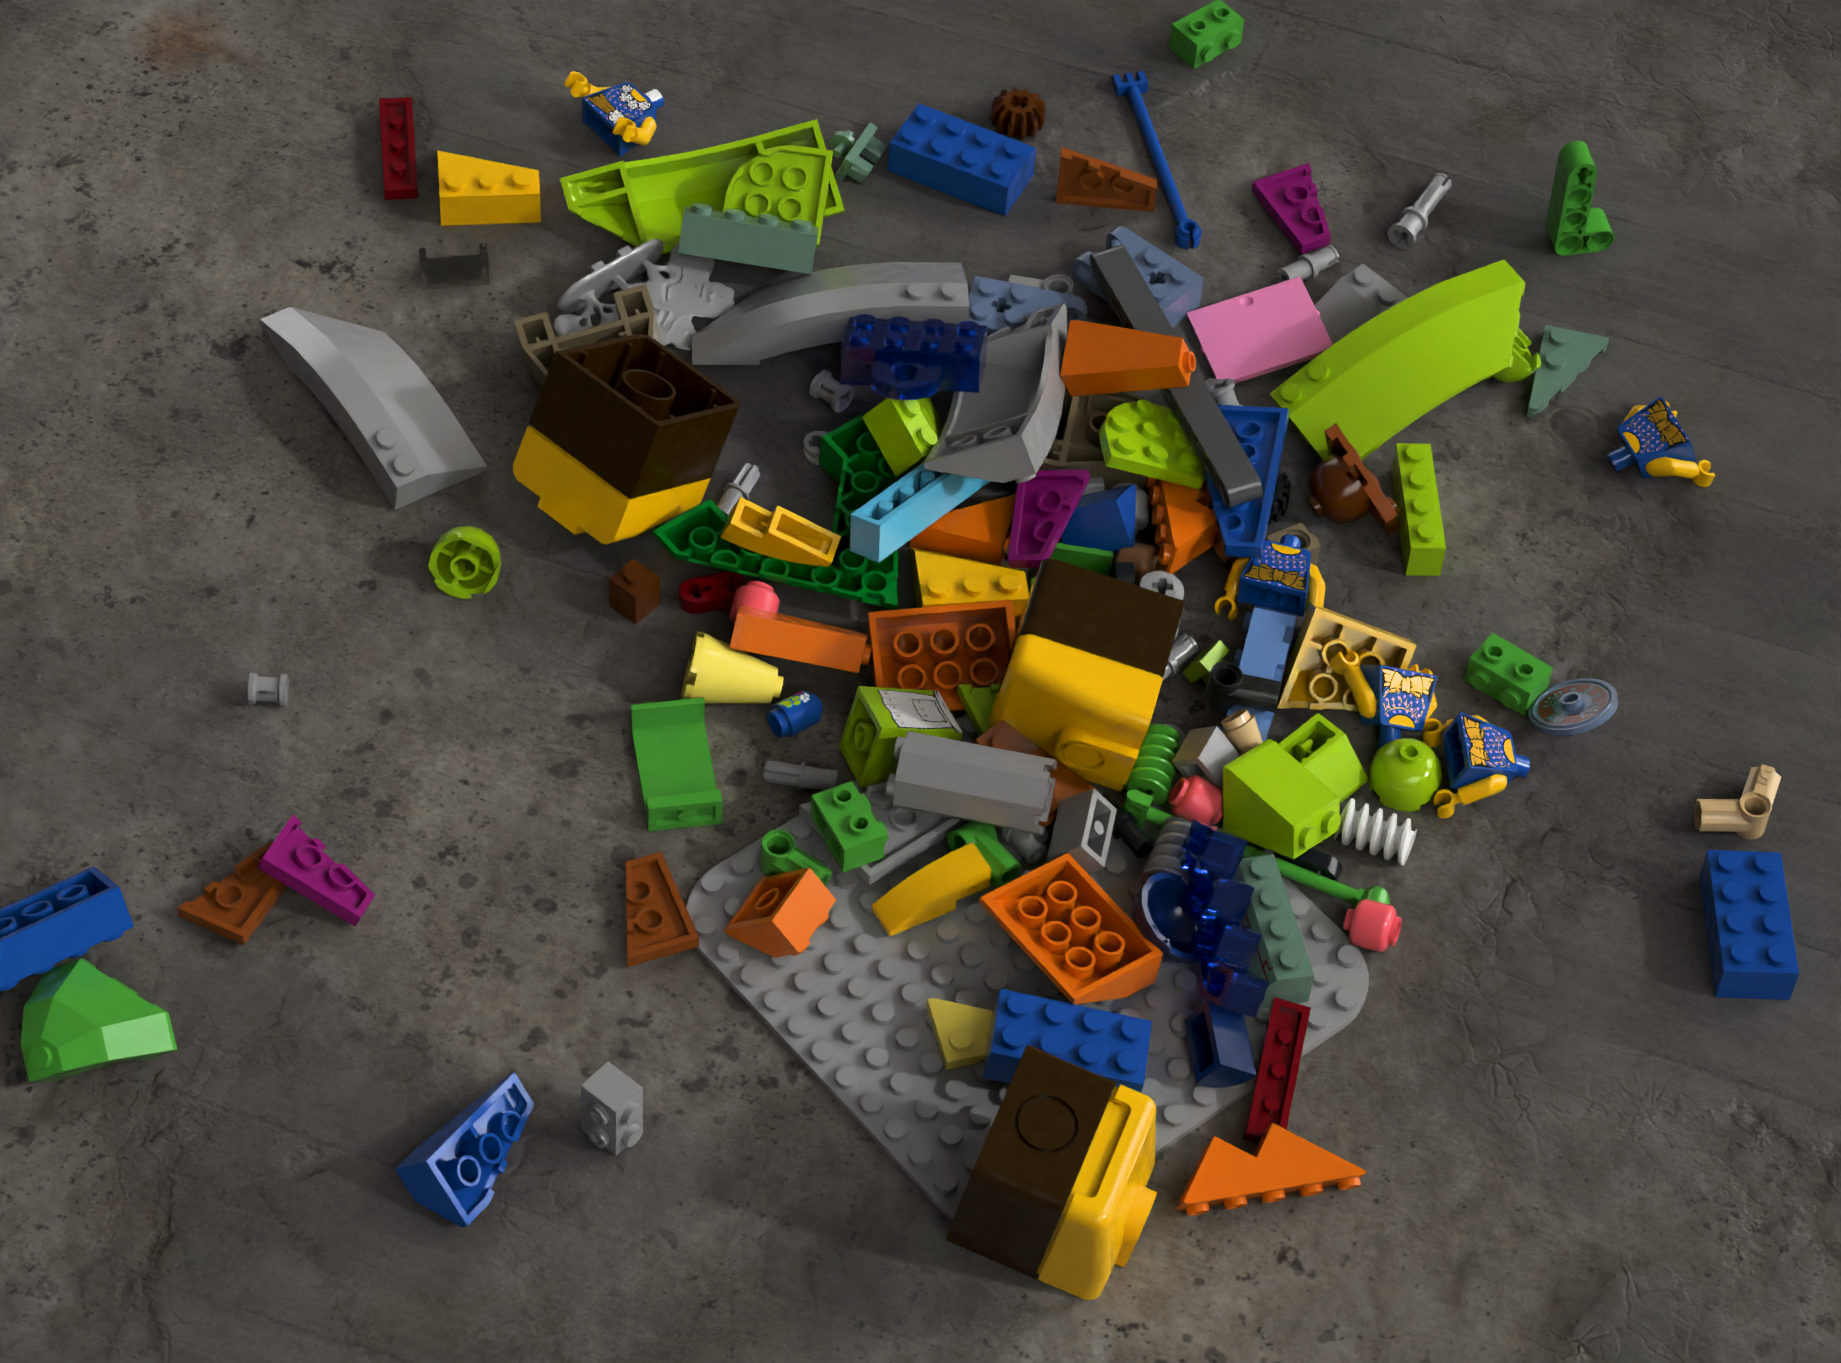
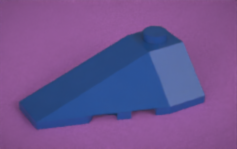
M515 1072L509 1073L421 1143L395 1169L415 1202L460 1227H467L490 1203L495 1193L491 1190L498 1174L504 1173L508 1164L505 1160L512 1143L519 1140L533 1109L534 1102Z

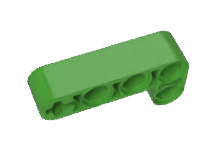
M1582 141L1569 142L1559 152L1545 227L1555 252L1561 256L1603 251L1609 248L1615 240V235L1605 212L1600 208H1591L1597 178V167L1588 146Z

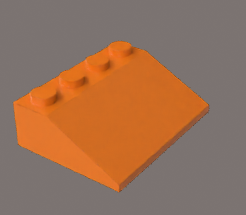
M1012 599L868 612L867 631L869 644L872 647L870 658L874 686L939 691L950 712L965 710L956 692L958 684H971L972 688L990 687L991 684H1000L1016 634Z
M1069 853L979 898V903L1073 1005L1126 998L1156 981L1163 952L1143 937L1130 917Z

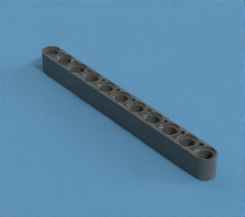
M1123 244L1090 255L1093 274L1124 328L1177 337ZM1195 368V371L1191 372L1189 387L1159 389L1227 508L1261 498L1263 490L1259 476L1197 369Z

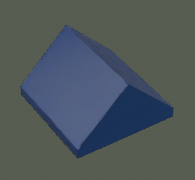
M1131 484L1082 495L1061 535L1062 542L1068 545L1112 551L1113 554L1118 553L1121 548L1133 547L1135 544L1136 486Z

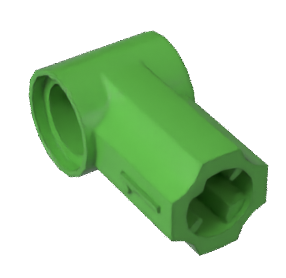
M968 822L948 834L947 842L951 852L972 842L975 844L991 868L990 882L995 887H1001L1011 882L1020 873L1022 865L997 841V833L994 826Z
M776 829L764 835L759 858V868L764 875L771 876L810 867L826 887L831 879L832 870L796 847L795 840L790 833Z

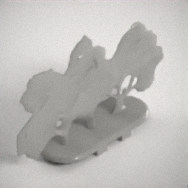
M652 239L633 250L628 245L617 251L615 260L606 265L602 260L593 264L590 267L589 274L575 282L559 299L557 311L563 315L555 319L553 328L558 332L559 336H564L596 327L591 324L590 314L596 313L593 310L594 308L601 315L599 325L617 321L619 319L616 305L600 303L597 299L618 287L626 290L646 284L655 309L659 329V343L663 346L671 343L676 348L691 351L692 336L697 333L691 322L692 317L715 319L735 306L733 301L734 290L722 283L709 281L715 265L714 259L678 253L679 244L672 249L669 262L664 266L654 264L663 251V241ZM647 270L649 280L627 284L628 281ZM665 271L670 276L665 279L659 272ZM586 306L581 316L570 314ZM607 307L612 310V313H604L602 308ZM582 318L586 320V326L583 327L579 324Z

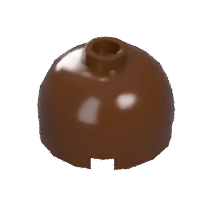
M1336 453L1320 462L1311 472L1308 480V489L1311 497L1307 499V503L1317 517L1323 514L1328 520L1337 524L1351 523L1372 511V504L1359 480L1355 481L1350 475V467Z

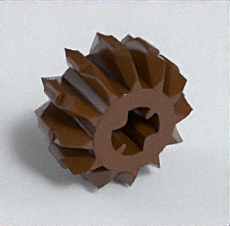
M1013 87L1011 92L1002 90L1000 95L994 97L992 102V125L997 128L999 134L1007 133L1009 138L1018 136L1023 141L1025 135L1035 137L1036 132L1042 130L1046 109L1044 101L1039 99L1038 93H1029L1027 88L1021 91Z

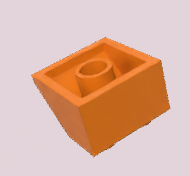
M810 867L762 877L724 931L728 936L774 958L787 955L796 956L809 946V939L814 931L828 919V912L836 902V899Z

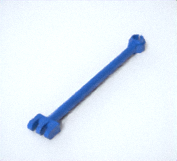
M1137 71L1135 81L1131 72L1124 73V82H1122L1119 74H1112L1111 82L1116 96L1128 95L1177 224L1174 238L1175 244L1182 249L1188 250L1191 234L1192 248L1194 249L1200 244L1202 231L1196 221L1188 219L1141 93H1147L1148 91L1146 75L1144 71Z

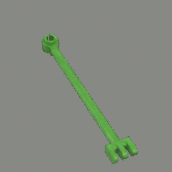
M1131 789L1127 792L1123 810L1131 812L1136 817L1137 825L1142 830L1146 821L1163 827L1166 818L1174 816L1151 807L1154 799L1153 796L1136 789ZM1193 824L1207 836L1206 845L1240 859L1270 855ZM1275 857L1282 876L1353 904V908H1356L1357 904L1363 899L1390 904L1387 891L1379 886H1371L1366 890L1362 888L1357 890Z

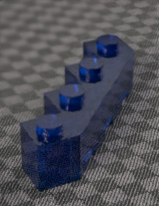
M1193 819L1179 856L1181 868L1187 869L1189 884L1184 887L1187 912L1189 915L1194 916L1196 931L1191 933L1194 961L1201 964L1202 979L1197 981L1199 995L1220 1008L1256 1018L1270 982L1248 970L1262 937V934L1241 923L1250 905L1255 887L1234 876L1239 863L1243 859L1248 841L1228 830Z

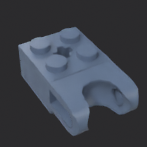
M1117 226L1107 234L1106 249L1120 244L1125 246L1172 328L1187 317V312L1193 311L1200 306L1204 279L1202 276L1126 227ZM1090 251L1083 252L1072 263V272L1075 280L1105 300L1106 307L1114 312L1093 274L1090 255L1094 253Z
M975 276L969 294L967 337H960L959 351L966 347L984 343V337L1005 326H1009L1011 331L1024 324L1022 317L1034 311L1064 302L1067 310L1075 312H1067L1068 330L1070 320L1085 321L1088 312L1087 305L1082 298L1075 295Z

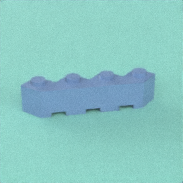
M1257 605L1254 607L1253 613L1246 612L1242 633H1246L1247 637L1244 649L1236 650L1233 664L1238 666L1243 674L1280 681L1282 685L1298 614ZM1234 705L1231 709H1228L1227 716L1246 708L1250 715L1254 714L1262 742L1268 739L1274 712ZM1218 726L1221 731L1224 730L1222 726Z

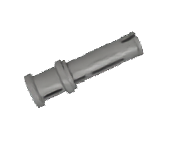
M1436 173L1414 204L1404 208L1400 213L1399 221L1392 224L1388 229V239L1395 247L1400 249L1411 248L1416 242V235L1426 229L1428 216L1451 188L1452 183L1450 179L1442 185L1447 175Z

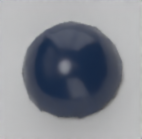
M1159 872L1150 876L1135 896L1131 913L1133 922L1143 937L1163 952V961L1173 964H1190L1212 954L1219 943L1220 927L1218 921L1209 911L1197 912L1188 905L1185 893L1189 887L1182 880L1181 875Z

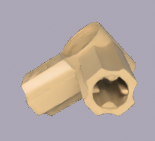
M1764 764L1758 767H1751L1740 799H1697L1694 806L1696 830L1736 832L1740 837L1750 840L1761 837L1765 832L1781 776L1776 773L1773 767Z

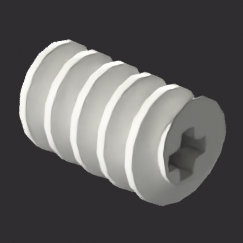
M1351 798L1343 809L1339 831L1335 833L1334 840L1342 833L1343 845H1349L1356 838L1357 850H1363L1370 843L1371 855H1377L1384 848L1385 860H1391L1398 853V864L1404 865L1413 846L1417 829L1415 831L1411 830L1410 818H1407L1401 826H1398L1396 813H1393L1387 821H1384L1382 808H1379L1373 816H1370L1368 803H1365L1359 811H1356L1355 799Z

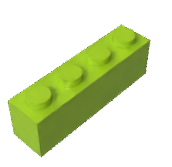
M1396 443L1391 477L1395 503L1400 510L1398 521L1405 576H1440L1446 544L1431 444Z

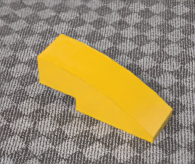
M740 497L729 513L720 538L742 548L784 561L829 567L832 564L841 536L778 505L771 512Z
M972 842L944 855L907 877L872 905V911L889 937L956 910L957 900L990 887L991 868Z

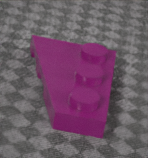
M1309 163L1253 181L1252 184L1254 195L1300 254L1329 245L1331 238L1323 207H1320L1317 198V187L1311 178L1312 170Z
M1038 470L1033 479L1017 484L1008 554L1010 568H1039L1041 561L1050 559L1091 478L1089 470Z
M293 814L263 856L257 868L356 927L371 904L375 894L344 864H336L324 852L326 846L317 837L311 839L300 829L302 822Z

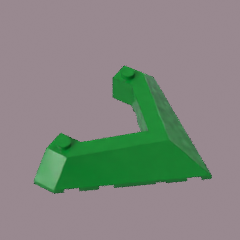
M870 410L821 437L819 464L839 484L832 532L841 536L832 564L829 567L784 561L742 548L720 538L728 517L711 499L653 530V536L676 559L895 610L898 608L897 550L881 562L868 560L864 556L850 551L851 514L897 482L898 479L893 474L862 418Z

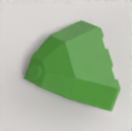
M78 959L53 967L43 975L24 1005L20 1045L29 1082H55L118 1061H144L176 1051L177 1046L169 1012L156 1004L149 1003L138 996L136 991L117 979L110 978L97 970L95 965L85 959Z

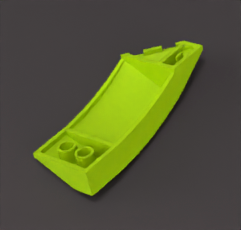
M815 119L722 145L630 162H624L623 160L559 179L568 210L571 213L635 247L652 239H660L663 241V251L661 254L671 253L672 249L680 242L685 206L692 207V204L700 203L711 206L713 211L723 212L726 191L732 177L743 164L745 165L751 159L760 155L761 151L783 145L805 146L825 150L826 147L818 121ZM832 167L824 218L845 212Z
M1505 259L1442 281L1380 313L1344 336L1273 390L1270 396L1278 408H1288V421L1322 461L1329 457L1325 430L1337 423L1349 443L1355 448L1362 461L1391 437L1446 400L1508 367L1512 369V350L1514 339L1517 338L1520 320L1519 308L1521 296H1524L1525 282Z

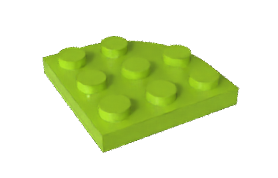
M796 145L777 146L761 151L760 155L754 157L745 165L743 164L732 177L726 191L723 212L726 209H738L746 213L745 216L759 218L760 214H770L777 216L779 221L792 223L794 219L809 221L813 227H818L816 248L819 249L833 151Z
M1141 399L1138 402L1120 404L1114 407L1106 416L1100 427L1099 440L1107 467L1200 490L1206 480L1202 464L1170 408L1152 404L1147 400Z

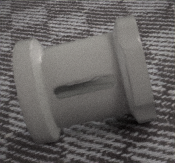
M827 369L818 373L809 387V394L813 398H821L828 402L837 413L844 411L849 406L855 393V388L849 383L842 384L834 379L832 373Z
M250 672L248 704L255 705L256 702L279 703L281 707H286L289 688L288 674H281L280 677L258 676L256 672Z

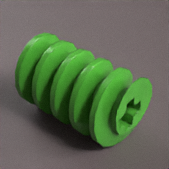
M1162 724L1149 725L1139 749L1137 760L1126 785H1124L1126 792L1136 789L1153 796L1154 799L1151 806L1163 805L1168 800V791L1171 790V780L1174 779L1176 769L1172 760L1180 748L1178 743L1179 735L1175 729Z

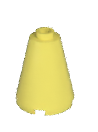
M696 632L691 647L694 652H692L690 660H688L683 681L682 698L704 697L705 704H770L773 697H780L784 677L778 676L777 667L742 650L729 648V644L704 632Z

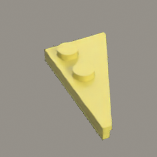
M936 998L927 999L926 1008L945 1069L972 1065L985 1059L993 1011Z

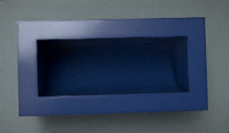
M1207 1000L1184 1020L1196 1084L1211 1088H1224L1244 1083L1256 1076L1243 1011Z

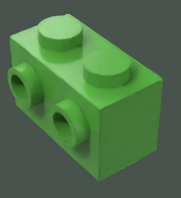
M1215 0L1172 24L1169 48L1195 69L1205 62L1212 61L1216 56L1237 47L1241 43L1244 19L1223 1Z
M1492 632L1469 658L1464 681L1471 684L1475 689L1483 691L1498 700L1507 708L1513 709L1525 716L1531 704L1548 688L1553 667Z
M853 781L812 795L810 818L843 873L884 858V846L888 840L887 830L881 820L876 821L871 812L868 797L865 793H859Z

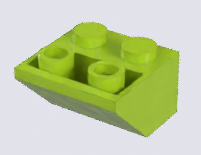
M1319 713L1279 743L1283 749L1340 798V803L1367 782L1368 777L1346 734Z

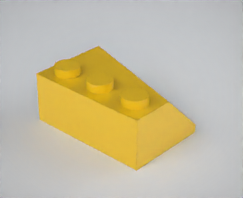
M437 150L441 226L541 222L539 170Z
M909 547L908 552L917 608L1012 599L1015 627H1018L1029 596L1025 571L1019 568H1010V566Z
M1311 603L1285 668L1276 708L1358 711L1354 696L1344 675L1335 673L1331 668L1330 661L1337 652H1342L1343 657L1349 651L1357 653L1359 660L1355 666L1359 668L1360 665H1384L1407 670L1417 645L1404 637Z

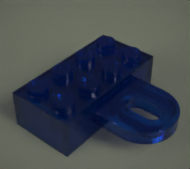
M868 314L850 317L841 344V384L868 385L876 393L897 400L922 399L934 395L939 390L979 393L986 365L987 325H978L973 321H963L959 324L944 323L939 319L911 321L906 317L900 316L880 319Z

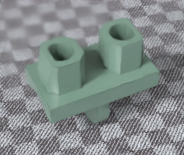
M870 122L857 141L854 138V132L851 130L846 132L836 131L830 137L829 144L833 150V156L836 158L845 157L842 165L834 175L835 179L842 182L846 175L861 184L865 181L874 166L861 158L860 155L876 164L887 148L886 144L873 136L878 129L877 126Z

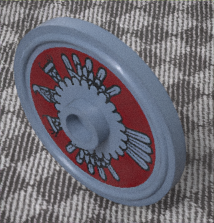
M1592 678L1573 679L1558 683L1544 690L1529 707L1528 716L1533 728L1543 734L1574 736L1592 730L1606 722L1617 710L1619 701L1615 688L1605 681Z

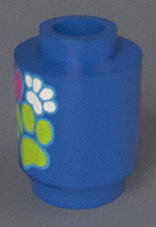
M802 690L774 704L772 710L766 714L767 722L772 732L778 738L784 736L792 737L819 723L823 706L814 693L810 694L808 691Z

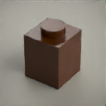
M632 559L609 578V607L635 625L660 605V576L635 559Z

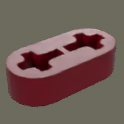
M722 572L688 579L679 588V605L684 611L691 614L731 608L736 589L746 585L745 579L735 572ZM726 587H730L733 592H729Z

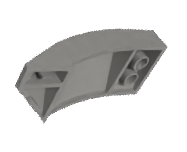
M886 262L858 264L812 272V274L792 277L758 289L692 336V365H760V360L795 350L864 338L894 336L967 337L969 297L962 263Z
M1065 302L1034 311L1022 317L1024 324L1011 331L1009 326H1005L984 337V343L966 347L956 352L958 367L952 404L940 438L923 462L926 470L1000 483L1015 480L1016 483H1023L1036 476L1037 471L1052 447L1062 414L1065 384L1060 377L1067 340V308Z
M288 307L260 319L261 326L291 373L296 374L327 409L361 456L394 510L487 470V465L440 394L413 360L384 332L293 307Z

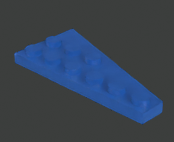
M1218 405L1256 470L1263 490L1261 498L1227 508L1202 465L1206 478L1205 483L1226 556L1262 558L1289 420L1288 408Z

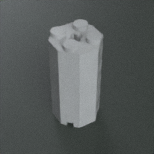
M911 731L907 732L906 737H897L894 749V759H898L896 774L890 773L886 788V795L891 796L894 806L1043 835L1044 828L1038 824L1039 821L1047 822L1056 779L1050 777L1049 769H1057V761L1055 759Z

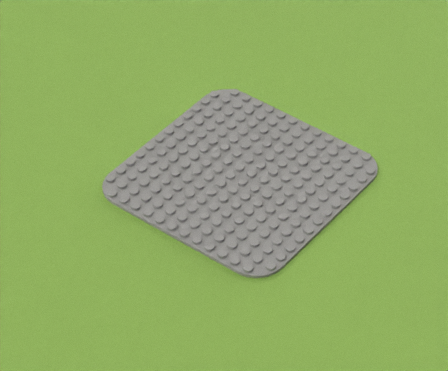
M967 713L955 720L962 730L963 742L972 743L979 737ZM1176 771L1174 779L1171 780V790L1176 782L1182 778ZM857 780L853 782L856 788L858 789L859 793L865 792L867 790L861 789ZM1087 781L1100 794L1109 793L1113 800L1123 809L1127 795L1125 786H1123L1120 792ZM1168 800L1163 805L1151 806L1172 815L1171 804ZM798 815L778 827L777 830H784L790 833L795 840L796 847L832 870V876L826 888L836 899V902L828 912V919L810 937L809 946L796 956L787 955L774 958L728 936L724 931L762 877H766L759 868L762 837L708 870L692 889L687 903V911L699 936V947H696V949L933 1204L953 1222L972 1170L1010 1083L982 1078L985 1059L978 1061L976 1064L945 1069L926 1008L927 999L936 998L993 1011L1000 989H1006L1061 1002H1071L979 903L981 896L999 888L998 886L995 887L991 882L990 887L957 900L956 910L889 937L873 913L872 905L907 877L950 853L951 850L948 846L947 837L876 882L868 885L853 869L843 873L822 837ZM1223 816L1217 824L1213 825L1210 823L1205 827L1208 830L1255 848L1250 842L1223 832ZM1055 820L1044 828L1043 835L1034 834L1046 846L1047 852L1042 859L1033 864H1029L1025 860V857L1013 843H1007L1001 835L1002 830L994 826L997 833V841L1022 865L1020 873L1013 880L1049 862L1047 855ZM1146 821L1143 831L1156 842L1162 827ZM1111 835L1105 867L1089 873V875L1132 920L1131 913L1134 898L1142 887L1140 876L1144 871L1150 853L1139 859L1121 839H1115ZM1205 845L1202 848V855L1197 859L1198 864L1192 871L1193 876L1187 882L1189 888L1186 890L1185 898L1188 905L1193 910L1203 913L1197 887L1240 858ZM1282 876L1314 973L1309 1001L1297 1003L1311 1007L1302 1057L1344 1029L1357 1017L1367 997L1369 974L1364 957L1358 947L1354 946L1350 942L1349 937L1287 877ZM1215 950L1212 954L1190 964H1173L1161 960L1155 983L1126 998L1076 1004L1152 1021L1145 1081L1141 1093L1149 1096L1156 1105L1155 1156L1253 1090L1255 1077L1244 1083L1224 1088H1211L1196 1084L1184 1020L1207 1000L1233 1008ZM1269 1008L1243 1011L1256 1072Z

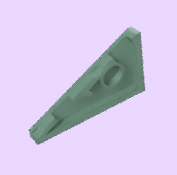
M1545 325L1539 352L1541 366L1535 371L1526 417L1533 418L1537 413H1541L1548 406L1549 400L1557 392L1561 394L1576 379L1577 374L1584 372L1590 366L1591 360L1599 352L1603 354L1606 351L1609 338Z

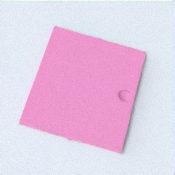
M1301 277L1187 312V318L1201 346L1200 351L1205 355L1215 379L1231 378L1235 384L1314 359L1333 345L1320 318V312L1316 310Z

